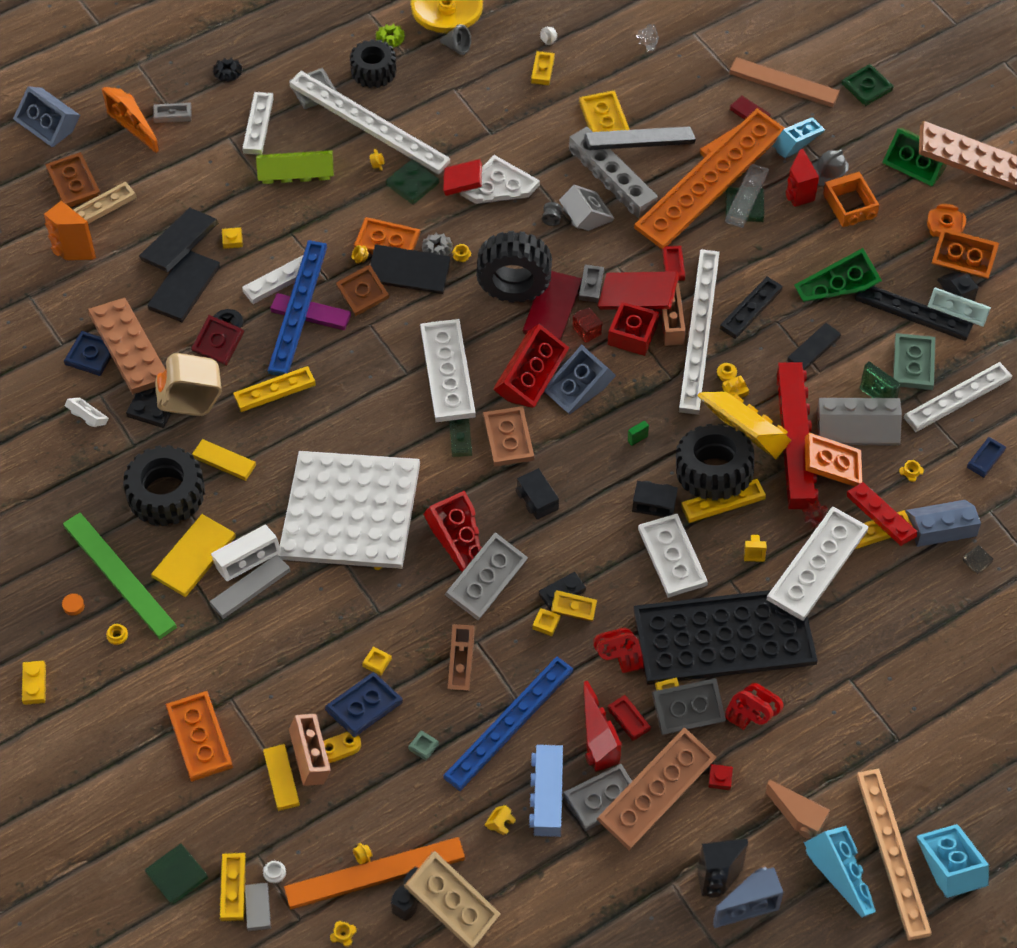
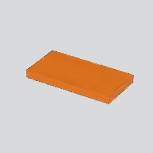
M208 691L166 704L191 782L233 768Z

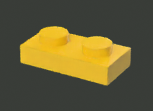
M536 52L531 83L550 84L555 53Z
M556 590L551 612L592 622L597 600Z
M45 661L23 662V705L45 703Z

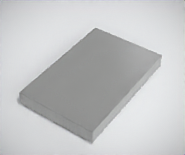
M619 764L563 792V796L584 831H587L601 824L596 820L598 816L622 793L632 780L622 764Z

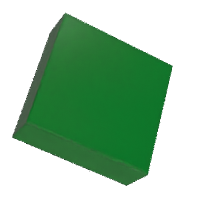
M642 421L628 430V442L631 446L648 437L649 425L646 421Z

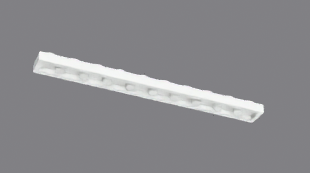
M300 71L290 81V87L436 174L440 175L444 168L450 164L449 157L308 74Z
M700 249L679 412L699 415L701 399L697 395L699 392H702L720 253L718 251Z

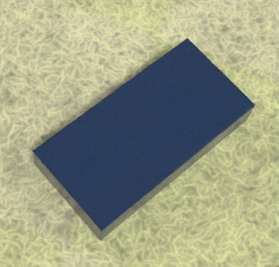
M988 437L969 461L967 468L984 478L1004 453L1006 446Z

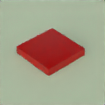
M480 159L444 168L443 191L445 196L482 187V162Z

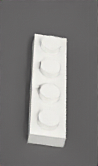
M254 92L243 144V154L262 155L274 99L273 93Z
M303 255L243 286V292L251 303L255 304L295 283Z

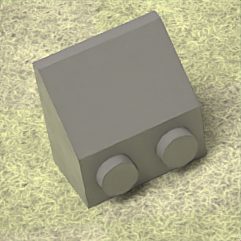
M573 185L559 200L563 205V211L570 216L572 224L577 229L581 228L589 231L615 219L599 194L595 191Z

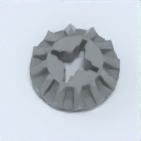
M437 232L434 235L428 234V237L423 239V252L448 256L452 251L453 244L451 239L446 237L444 233L442 235H438ZM440 242V245H438V246L435 247V249H434V244H437V243Z

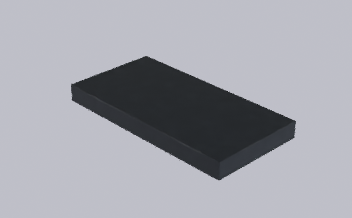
M189 208L149 245L139 257L141 261L169 272L219 223L216 218Z
M375 244L370 265L383 285L444 294L451 256Z
M189 251L172 268L147 305L148 309L183 323L219 269L220 262Z

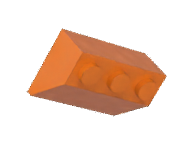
M60 201L44 213L45 226L49 233L48 238L52 244L51 249L56 256H61L66 261L93 260L96 258L88 221L63 201Z
M942 228L931 264L989 279L999 243Z

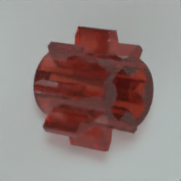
M818 500L816 504L808 502L809 506L807 509L802 510L805 515H808L804 518L805 522L811 521L812 527L820 524L827 515L824 512L828 508L826 505L821 507V503ZM817 511L819 515L814 516L813 513Z

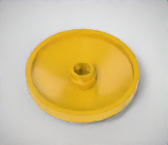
M411 0V10L415 20L423 27L439 33H449L459 24H463L467 28L472 26L482 14L483 0Z

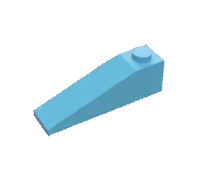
M846 826L825 831L804 842L807 855L812 859L816 867L861 917L876 912L869 888L862 882L861 874L864 873L861 865H857L855 855L858 852Z

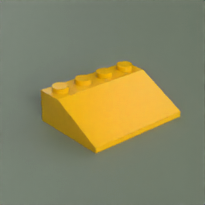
M699 392L697 395L720 420L734 427L736 431L740 430L752 443L774 459H777L791 442L786 435L788 433L787 430L780 425L777 427L772 425L773 421L765 414L762 417L758 415V410L751 404H748V406L744 405V400L737 394L732 396L728 392Z

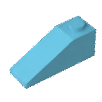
M811 117L783 129L772 146L779 155L787 158L797 153L822 134L825 129Z

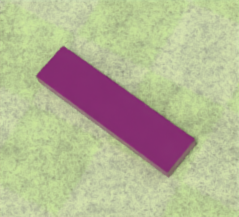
M277 293L270 308L271 312L285 316L291 296ZM310 302L305 321L345 331L351 317V311Z

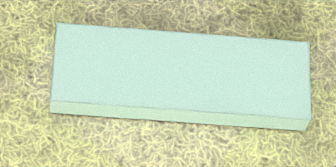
M936 287L927 306L984 327L991 307Z

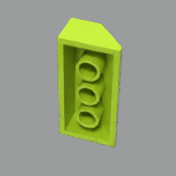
M333 150L257 155L256 157L258 181H262V184L274 183V180L288 183L293 182L292 179L297 178L304 182L311 181L313 177H319V180H330V176H334Z

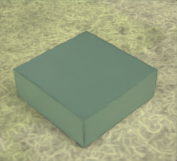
M421 730L408 746V750L427 761L438 747L439 741Z

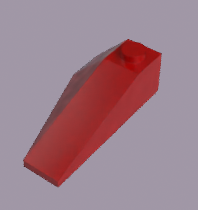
M465 490L429 506L423 514L432 532L461 572L465 570L482 549L478 537L479 529L475 521V509Z
M588 680L584 681L583 698L587 743L585 757L588 765H592L595 772L620 764L622 744L611 721L607 722L604 708H598V698Z

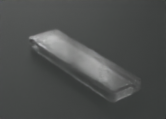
M755 164L750 165L726 216V223L741 228L744 227L768 175V168Z

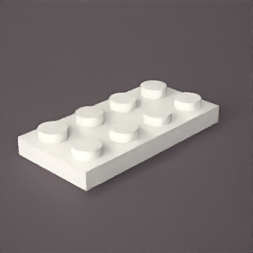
M678 514L638 525L639 533L668 598L707 586V578Z

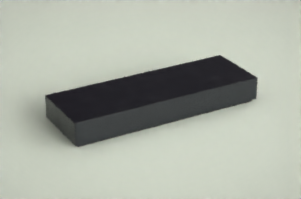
M825 323L788 356L787 362H802L803 370L807 369L841 337V333Z

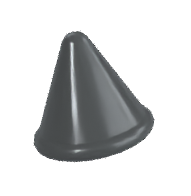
M459 24L440 39V43L454 50L459 55H464L471 47V35L465 25Z

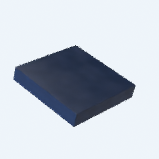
M81 331L67 354L64 363L67 366L101 376L112 356L100 336Z

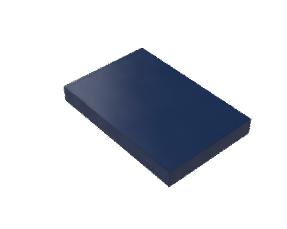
M372 672L325 706V711L355 738L402 704L403 698L376 673Z

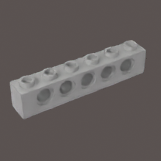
M588 126L570 136V152L576 155L581 160V163L588 167L593 175L604 183L606 189L611 190L616 195L618 201L623 202L627 206L630 213L635 214L640 219L658 202V196L611 149L589 150L584 136L585 132L593 131Z

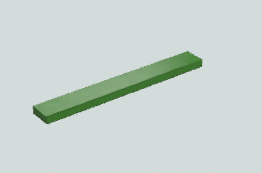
M81 513L63 523L68 533L159 640L177 628L175 622Z

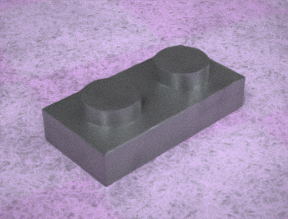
M584 266L579 300L599 301L604 267Z

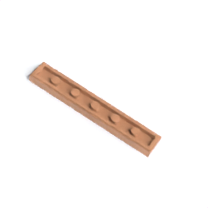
M737 57L729 73L832 108L839 96V90Z

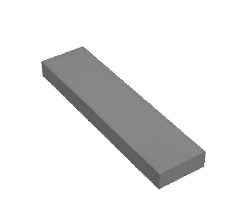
M277 554L212 599L210 605L224 619L288 574L290 567Z

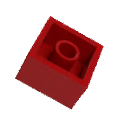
M621 301L608 331V345L645 356L658 326L659 312Z

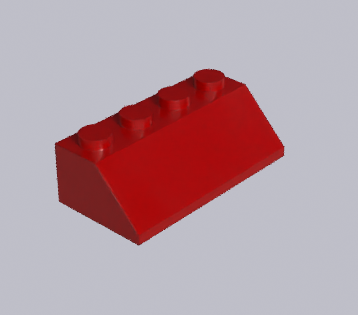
M536 325L525 335L493 390L508 402L534 408L569 347L542 325Z

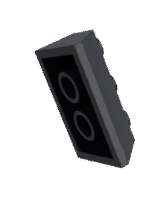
M748 839L702 844L697 870L702 896L715 898L728 890L743 870Z

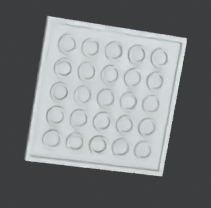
M299 451L280 542L282 552L278 556L282 560L402 569L420 459Z

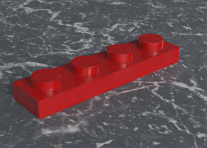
M864 482L847 491V497L900 546L917 537L918 531Z

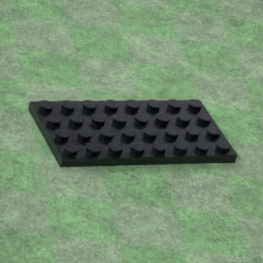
M771 590L636 605L633 608L647 685L676 677L678 681L817 665L818 660L808 616L802 621L769 602L767 595Z

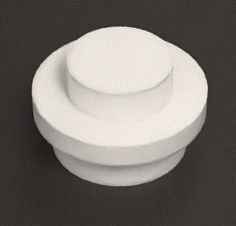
M544 27L541 30V39L545 44L551 45L557 39V33L552 27Z
M271 861L265 865L263 875L266 881L279 883L285 878L286 869L281 862Z

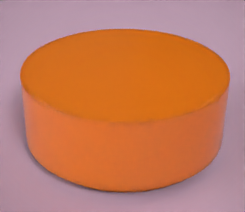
M78 594L67 595L62 601L64 612L71 616L80 614L84 609L83 598Z

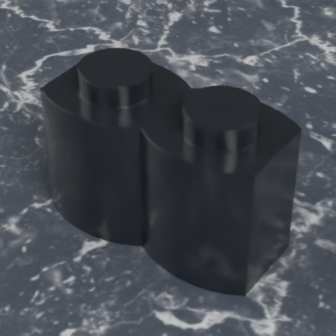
M418 867L412 868L407 873L404 879V885L419 869ZM402 885L392 896L391 908L392 914L407 921L415 914L420 901Z

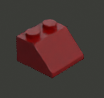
M804 149L799 151L787 178L788 187L785 193L787 199L791 200L794 207L815 201L819 175Z

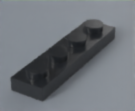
M767 276L720 324V330L736 339L782 291L783 286Z

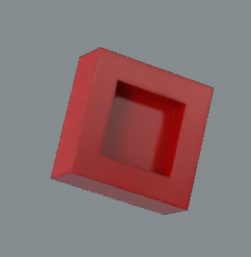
M711 764L708 788L731 790L733 767Z

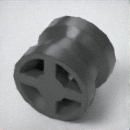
M555 202L546 203L544 205V213L542 214L543 223L549 226L558 225L561 221L562 206Z

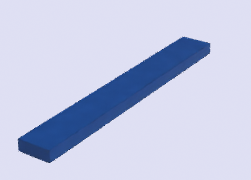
M310 240L307 242L268 367V374L281 376L290 371L325 257L327 243Z
M556 656L443 775L444 779L461 791L573 673V668Z

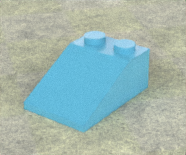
M958 824L917 836V841L933 877L947 898L989 886V864Z

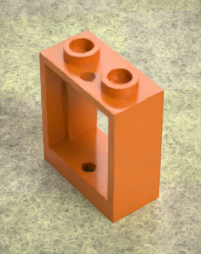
M860 172L825 182L823 195L842 227L852 226L877 217L879 203ZM857 191L866 207L846 213L837 196Z

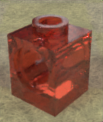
M590 307L579 310L573 315L572 327L585 343L602 335V322Z

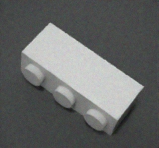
M265 524L211 553L216 569L226 581H229L282 551L277 537Z

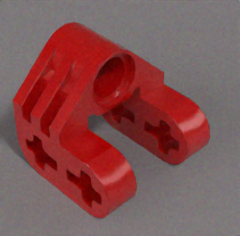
M628 628L604 632L596 635L594 638L593 647L599 656L605 660L618 658L623 674L644 668L640 643Z
M752 683L732 697L726 708L725 718L742 730L748 726L751 720L759 725H763L783 710V701L763 686ZM753 690H756V691H757L756 695H757L758 697L754 696L751 692H752ZM771 702L775 703L774 707L776 709L772 710L770 705ZM760 712L764 713L765 717L760 718Z

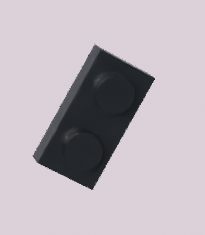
M573 572L539 590V596L549 610H551L556 590L580 595L586 591V587L577 574Z

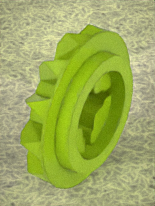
M394 23L391 26L386 24L385 27H379V31H376V40H382V43L387 42L392 47L399 46L405 39L404 30L400 26L396 27Z

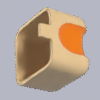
M182 353L171 354L166 360V370L159 373L155 381L158 409L193 416L208 414L222 392L218 363L206 357Z

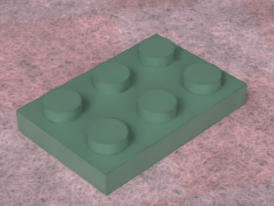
M896 333L893 386L933 390L935 337Z

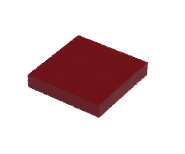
M208 315L191 350L227 366L245 331Z

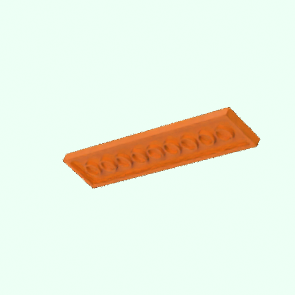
M757 108L634 224V229L659 248L667 247L775 143L785 128Z

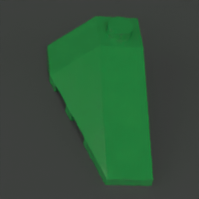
M861 248L798 282L794 287L802 301L808 302L865 291L882 282L864 248Z

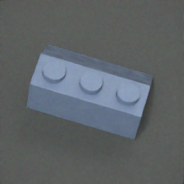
M28 86L13 119L48 145L54 147L73 132L80 115L43 88Z
M966 500L905 511L913 528L918 531L917 537L914 538L917 547L976 537L981 525L975 506Z

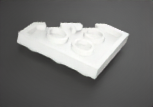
M493 155L482 167V187L460 192V195L475 204L527 198L540 186V180Z

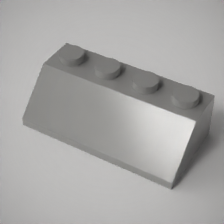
M819 398L816 411L818 436L845 445H900L902 420L900 398Z

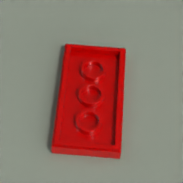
M677 271L606 273L598 307L600 310H618L621 301L647 309H671L679 274Z

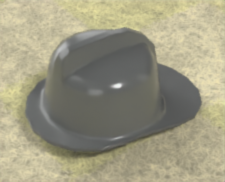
M841 149L838 151H826L813 165L819 175L818 186L824 187L825 182L840 178L848 171L849 165Z

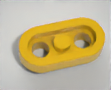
M348 732L323 741L325 749L327 747L333 748L331 751H326L329 763L356 754L361 748L360 736L357 735L354 738ZM348 739H352V740H353L352 743H347L346 741H347Z

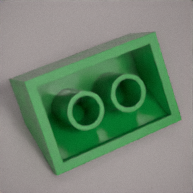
M898 128L882 163L933 186L945 170L947 164L920 155V136L903 128Z

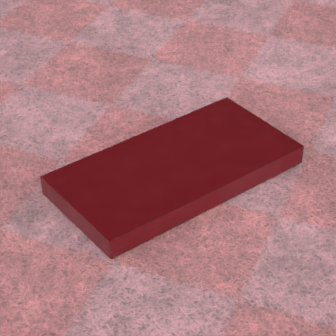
M551 271V281L548 288L539 297L536 296L523 327V334H527L530 329L540 324L559 340H562L581 288L582 278Z

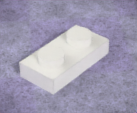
M80 397L67 399L65 406L71 410V413L83 418L87 425L97 427L107 424L109 418Z

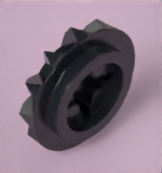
M232 57L229 60L225 58L223 61L217 60V64L213 65V74L220 81H234L242 74V65H240L238 60L234 61Z
M224 309L213 316L227 323L231 321L232 325L239 328L243 327L242 315L236 310Z

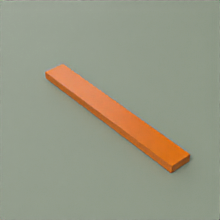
M459 837L284 886L290 910L404 878L412 868H419L434 851L448 864L465 860V855Z

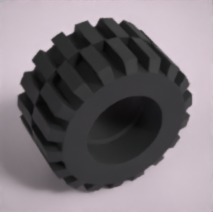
M370 39V41L365 40L362 44L358 43L350 53L352 78L355 79L357 84L361 83V86H368V88H380V86H386L387 82L391 83L397 72L396 54L393 51V47L389 46L387 42L382 43V40L374 41V39Z

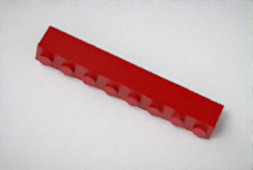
M802 362L778 363L776 375L781 426L788 431L786 435L791 440L783 450L788 509H813L815 501H818V489H814V484L817 482V474L806 471L805 436L812 431V422L808 420L807 416L810 415V404L806 403L808 387L804 385V382L807 381V371L803 370Z

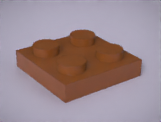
M371 265L336 282L337 288L355 316L389 299L388 292Z

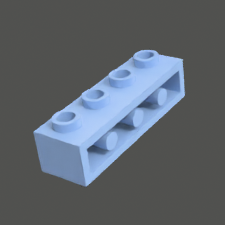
M536 745V753H532L531 766H536V773H531V786L535 787V794L530 793V807H535L534 814H530L529 828H534V836L561 837L563 746Z

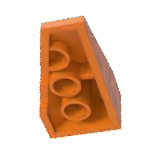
M102 88L107 114L155 153L159 152L157 138L133 96L127 94L122 89Z

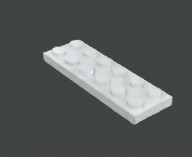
M460 320L421 323L420 328L435 421L443 422L475 418L476 412Z
M832 506L767 595V600L804 621L867 533L869 526Z

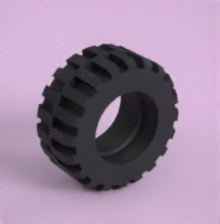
M508 231V233L500 232L497 236L493 235L488 238V241L486 240L478 251L476 270L478 284L485 292H488L489 296L497 297L500 301L507 300L509 303L519 301L521 303L528 299L533 300L536 296L539 297L549 286L551 281L552 255L548 246L541 239H536L532 234L527 235L522 231L519 233L514 231ZM515 265V266H520V267H523V268H520V269H512V268H507V267H505V266Z
M706 424L705 427L699 426L694 431L690 430L681 438L676 448L677 479L686 491L689 490L690 494L698 495L701 499L707 500V498H711L712 501H718L719 498L725 500L729 499L732 495L734 497L737 496L753 480L754 447L751 444V440L740 430L736 431L732 426L725 427L724 424ZM719 458L728 461V463L713 466L704 464L702 461Z
M161 445L155 446V449L152 450L148 448L144 450L142 455L140 453L136 455L134 462L131 461L124 472L123 486L131 511L134 515L139 516L140 520L144 522L148 520L151 525L160 523L161 526H168V523L175 525L182 519L185 521L190 518L191 513H196L199 509L198 505L200 506L204 500L205 486L200 464L191 453H185V450L177 447V449H174L173 446L169 445L163 448ZM161 477H174L182 481L175 491L168 494L158 495L146 490L154 480Z

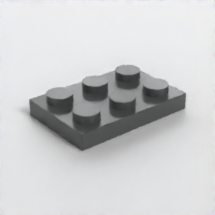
M716 678L652 692L661 735L681 731L684 727L688 730L726 721Z

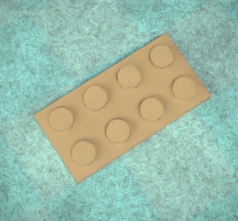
M435 851L429 855L404 885L413 896L468 948L475 947L500 915L480 893Z

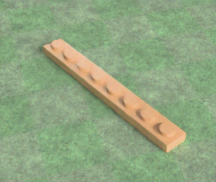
M874 769L858 772V783L908 941L929 937L932 932L880 770Z

